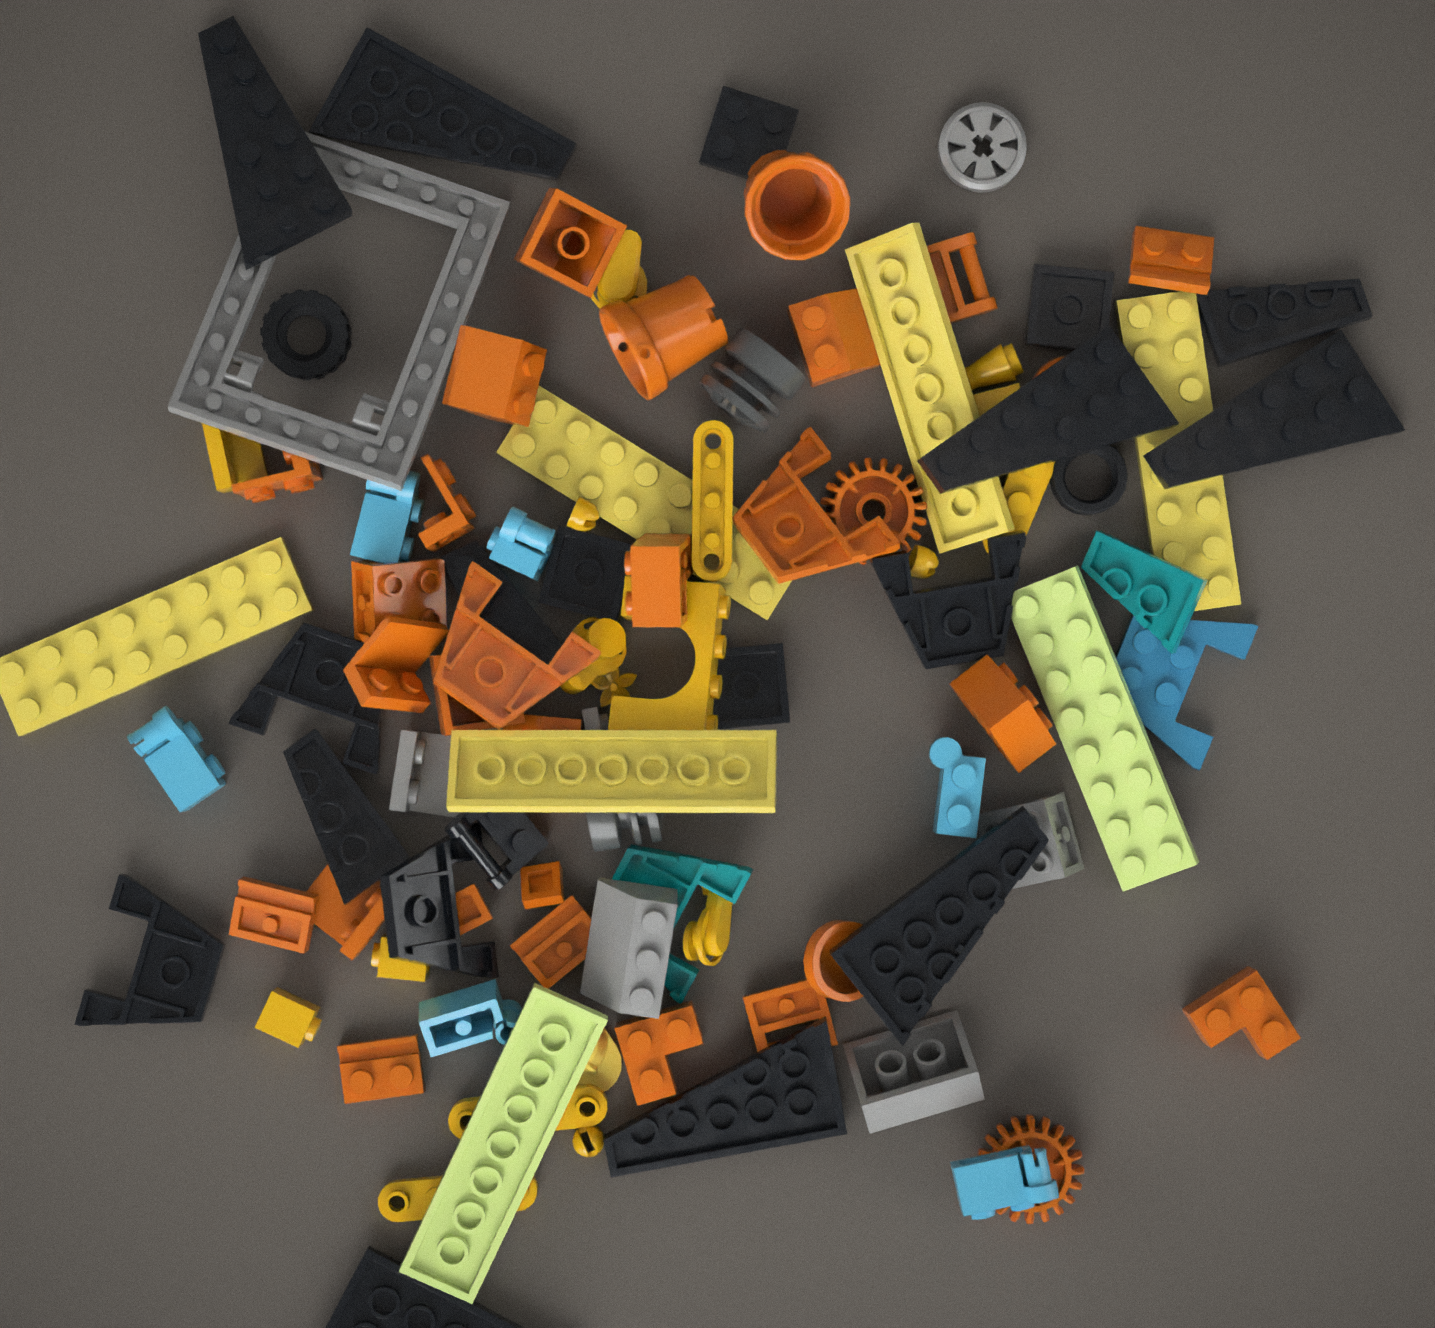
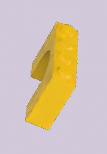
M625 576L621 616L627 621H632V615H627L625 608L626 593L631 591V576ZM687 581V621L682 627H679L688 634L695 650V667L687 684L677 693L662 699L612 695L608 730H718V715H713L714 699H720L722 675H717L718 659H724L727 645L726 635H721L722 621L729 618L731 597L730 595H725L726 590L720 584Z

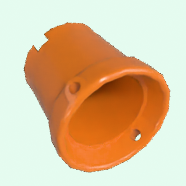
M776 150L763 155L751 166L748 172L749 177L746 181V189L744 187V215L752 237L765 251L785 260H806L825 253L840 239L849 221L850 196L843 177L830 163L821 160L810 152L795 153L787 152L786 150Z
M688 275L628 302L617 300L599 309L602 328L617 361L637 392L648 401L665 391L670 380L712 352L728 344L724 323L721 318L716 320L711 309L715 304L704 286L694 275ZM622 342L626 344L624 351H620L618 348Z

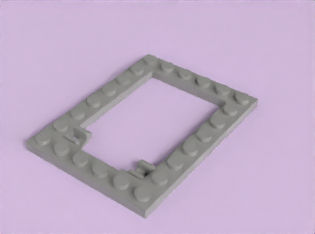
M305 132L339 189L457 229L391 401L389 402L364 393L350 425L342 421L337 423L263 397V394L253 391L255 377L257 373L261 372L264 359L240 351L239 347L277 255L246 270L238 234L169 401L168 410L171 413L402 491L452 362L460 325H466L508 216L511 202ZM232 365L241 367L238 376L229 374ZM373 413L384 416L381 425L370 422Z

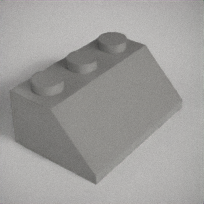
M598 877L581 983V994L618 1013L659 1019L677 910L678 889Z
M957 1010L918 1021L910 1032L911 1036L904 1046L900 1044L890 1030L843 1044L869 1134L985 1100L979 1072Z

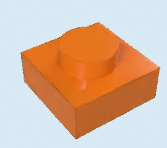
M559 861L526 866L520 869L522 903L525 910L565 903L563 870Z
M476 883L455 893L460 936L493 919Z

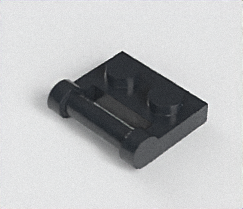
M461 812L444 829L452 839H458L488 876L486 881L494 890L505 886L517 871L549 844L524 812ZM475 820L506 856L507 860L502 865L496 862L469 829Z

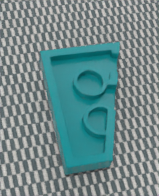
M1096 531L1081 565V568L1113 599L1118 600L1135 616L1134 619L1145 629L1150 630L1171 654L1176 653L1206 586L1207 579L1103 531Z

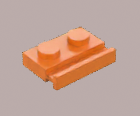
M1135 226L1132 235L1128 283L1207 295L1211 285L1210 274L1212 272L1214 237Z
M245 876L238 879L239 889L234 901L229 935L303 954L309 951L316 915L315 906L319 895Z
M573 894L564 900L565 903L558 905L510 945L539 983L547 989L585 960L592 917L580 905Z
M418 1034L338 1045L337 1051L339 1052L340 1059L339 1066L344 1103L349 1104L424 1093L425 1084L421 1054L419 1052Z

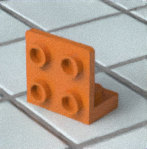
M282 451L286 464H292L294 470L232 484V490L234 494L245 497L246 500H252V503L276 498L275 491L285 489V491L291 490V493L308 491L315 488L313 482L323 480L320 463Z
M427 453L421 459L453 512L450 516L445 515L444 512L433 516L423 523L426 530L418 534L425 547L432 552H436L474 530L475 527L471 519L475 518L476 514L466 497L462 493L455 495L450 485L456 483V480L447 464L441 458L435 461Z
M437 558L388 564L366 559L351 561L354 640L365 643L377 629L378 625L388 616L441 623L447 626L444 560Z
M391 616L386 617L343 669L361 706L423 713L431 702L423 688L422 681L416 675V671L448 634L449 630L446 624Z
M327 864L306 891L319 895L315 906L314 924L340 943L342 948L339 951L351 960L355 959L385 922L380 880L347 905H344L333 874Z

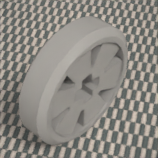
M987 102L969 104L957 110L945 123L938 141L939 161L948 178L959 187L978 193L995 191L1007 185L1022 167L1027 150L1026 136L1018 119L1007 109ZM985 138L991 143L988 150L992 154L987 157L983 153L981 157H978L973 153L976 145L972 141L978 139L981 142Z

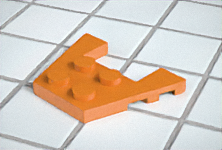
M811 426L801 434L800 441L790 452L787 451L781 458L779 466L766 481L763 480L732 517L734 526L778 584L894 553L900 549L899 540L880 516L875 517L844 537L800 479L831 460V452Z
M472 561L465 577L433 683L500 730L595 662L602 652L572 631L549 664L541 661L479 617L502 585V581Z

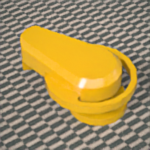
M625 230L597 285L598 300L595 298L594 293L591 297L599 309L614 301L623 300L628 302L635 299L636 296L640 297L647 293V278L644 269L640 266L642 241L638 233L633 230Z
M591 617L581 621L572 630L602 653L595 662L560 686L564 692L568 694L580 693L597 676L610 674L622 665L627 653L626 634L623 627L617 621L609 618L599 619ZM594 622L589 629L584 628L585 624Z
M702 887L703 895H708L706 907L698 921H690L687 924L683 935V951L685 957L690 961L700 960L704 965L715 966L720 962L729 944L732 902ZM706 956H714V958L709 961Z

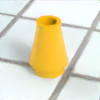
M1012 343L1006 346L999 344L974 363L965 367L971 390L1016 380L1015 376L1024 373Z

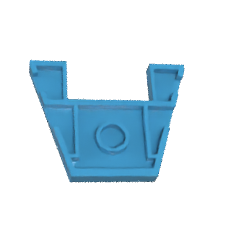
M1132 616L1115 657L1141 721L1149 731L1158 737L1169 749H1172L1190 767L1200 770L1213 737L1175 721L1205 645L1245 660L1258 626L1244 623L1190 620L1176 653L1171 654L1150 630L1145 629L1134 619L1135 616Z

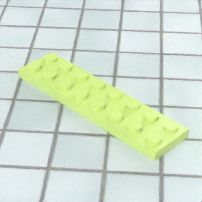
M1078 565L1014 591L1011 604L1013 605L1012 622L1122 891L1124 892L1197 865L1199 860Z
M533 984L400 1265V1273L473 1304L608 1021L607 1015L539 984Z

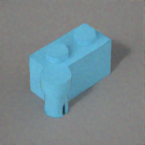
M409 471L402 491L367 480L366 490L370 491L365 492L350 552L351 556L382 564L410 560L415 540L409 537L412 522L419 523L424 507V500L419 499L420 473Z
M512 507L502 528L496 526L488 541L486 548L492 551L489 558L538 582L553 549L551 542L556 530L527 518L528 513Z
M167 706L152 714L153 719L127 735L131 745L133 743L137 744L144 739L143 742L134 747V750L141 757L145 753L147 754L144 757V761L179 812L188 811L226 785L221 777L226 772L219 760L213 754L207 756L199 743L203 741V738L198 729L191 721L185 723L182 718L177 719Z
M941 737L935 740L929 749L931 762L940 768L933 832L936 834L976 838L986 758L962 755V749L957 741L952 738Z
M496 979L419 1002V1025L431 1057L493 1039V1027L496 1030V1039L499 1043L505 1045L522 1007L514 1000H503Z
M1029 1145L950 1162L959 1206L963 1216L971 1215L972 1220L986 1219L994 1216L996 1209L1011 1207V1211H1022L1035 1207L1036 1203L1057 1199L1060 1196L1057 1181L1051 1178L1046 1148L1034 1149L1036 1163L1034 1162L1032 1149Z

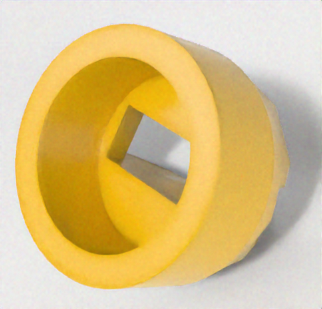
M578 497L566 526L583 532L593 529L596 526L595 521L599 519L596 505L582 497Z
M920 545L913 547L909 556L911 576L927 579L935 574V568L938 567L939 560L934 551Z
M596 1125L577 1128L572 1139L573 1147L583 1157L596 1156L604 1146V1134ZM582 1133H588L594 1150H587L581 1136Z

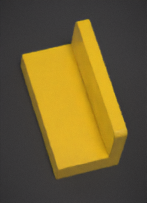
M202 423L217 491L222 493L233 491L232 484L268 476L261 443Z

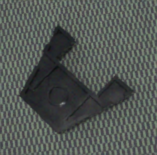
M1024 531L1003 533L987 539L992 577L913 591L909 557L905 550L870 559V563L925 669L977 661L986 655L990 658L1004 656L1013 605L1011 604L1015 584L1018 582L1021 569L1019 563L1022 548H1025L1026 533Z
M303 623L275 659L268 672L249 693L245 702L230 718L229 724L264 736L278 697L355 723L342 763L377 775L380 770L381 709L362 707L343 671L356 652L365 643Z
M472 823L469 829L483 845L481 826L479 823ZM447 835L379 876L389 958L481 978H497L499 974L495 941L461 945L452 864L474 859L457 838L452 839Z
M119 874L109 909L148 921L126 999L92 989L84 990L74 1025L202 1022L226 944L130 876Z

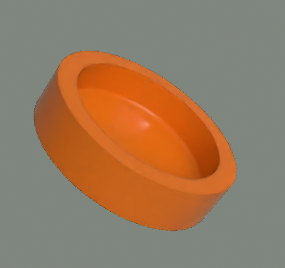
M834 920L819 927L810 937L804 952V971L811 987L821 996L841 1002H851L863 997L830 955L829 951L863 924L847 920Z

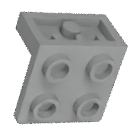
M409 729L401 730L389 810L400 812L415 811L454 818L461 813L448 812L446 807L451 736Z
M1064 792L1051 794L1033 802L979 814L978 832L981 837L1020 807L1024 806L1049 839V842L1022 880H1018L1013 888L1065 878L1085 869Z

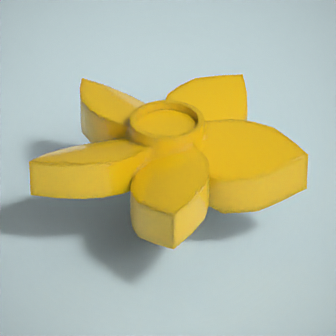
M617 668L606 676H597L591 684L596 689L603 690L600 696L601 707L611 703L612 695L630 697L626 687L633 684L637 674L624 673L619 676L620 673Z

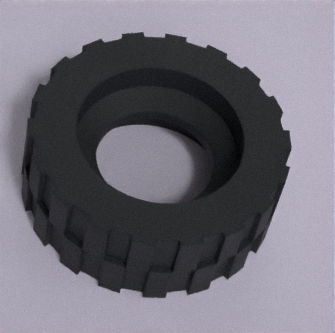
M299 289L295 290L294 293L281 295V299L277 302L274 301L269 306L270 310L267 314H264L262 319L264 321L263 327H260V335L263 338L261 344L263 350L268 355L267 358L279 370L295 379L300 378L311 381V378L322 379L325 378L326 374L334 373L338 370L337 367L345 362L346 354L352 345L350 341L352 330L346 314L330 297L325 294L322 295L315 290L304 291ZM306 315L319 319L326 330V340L322 348L309 355L295 352L287 341L289 325L296 318Z

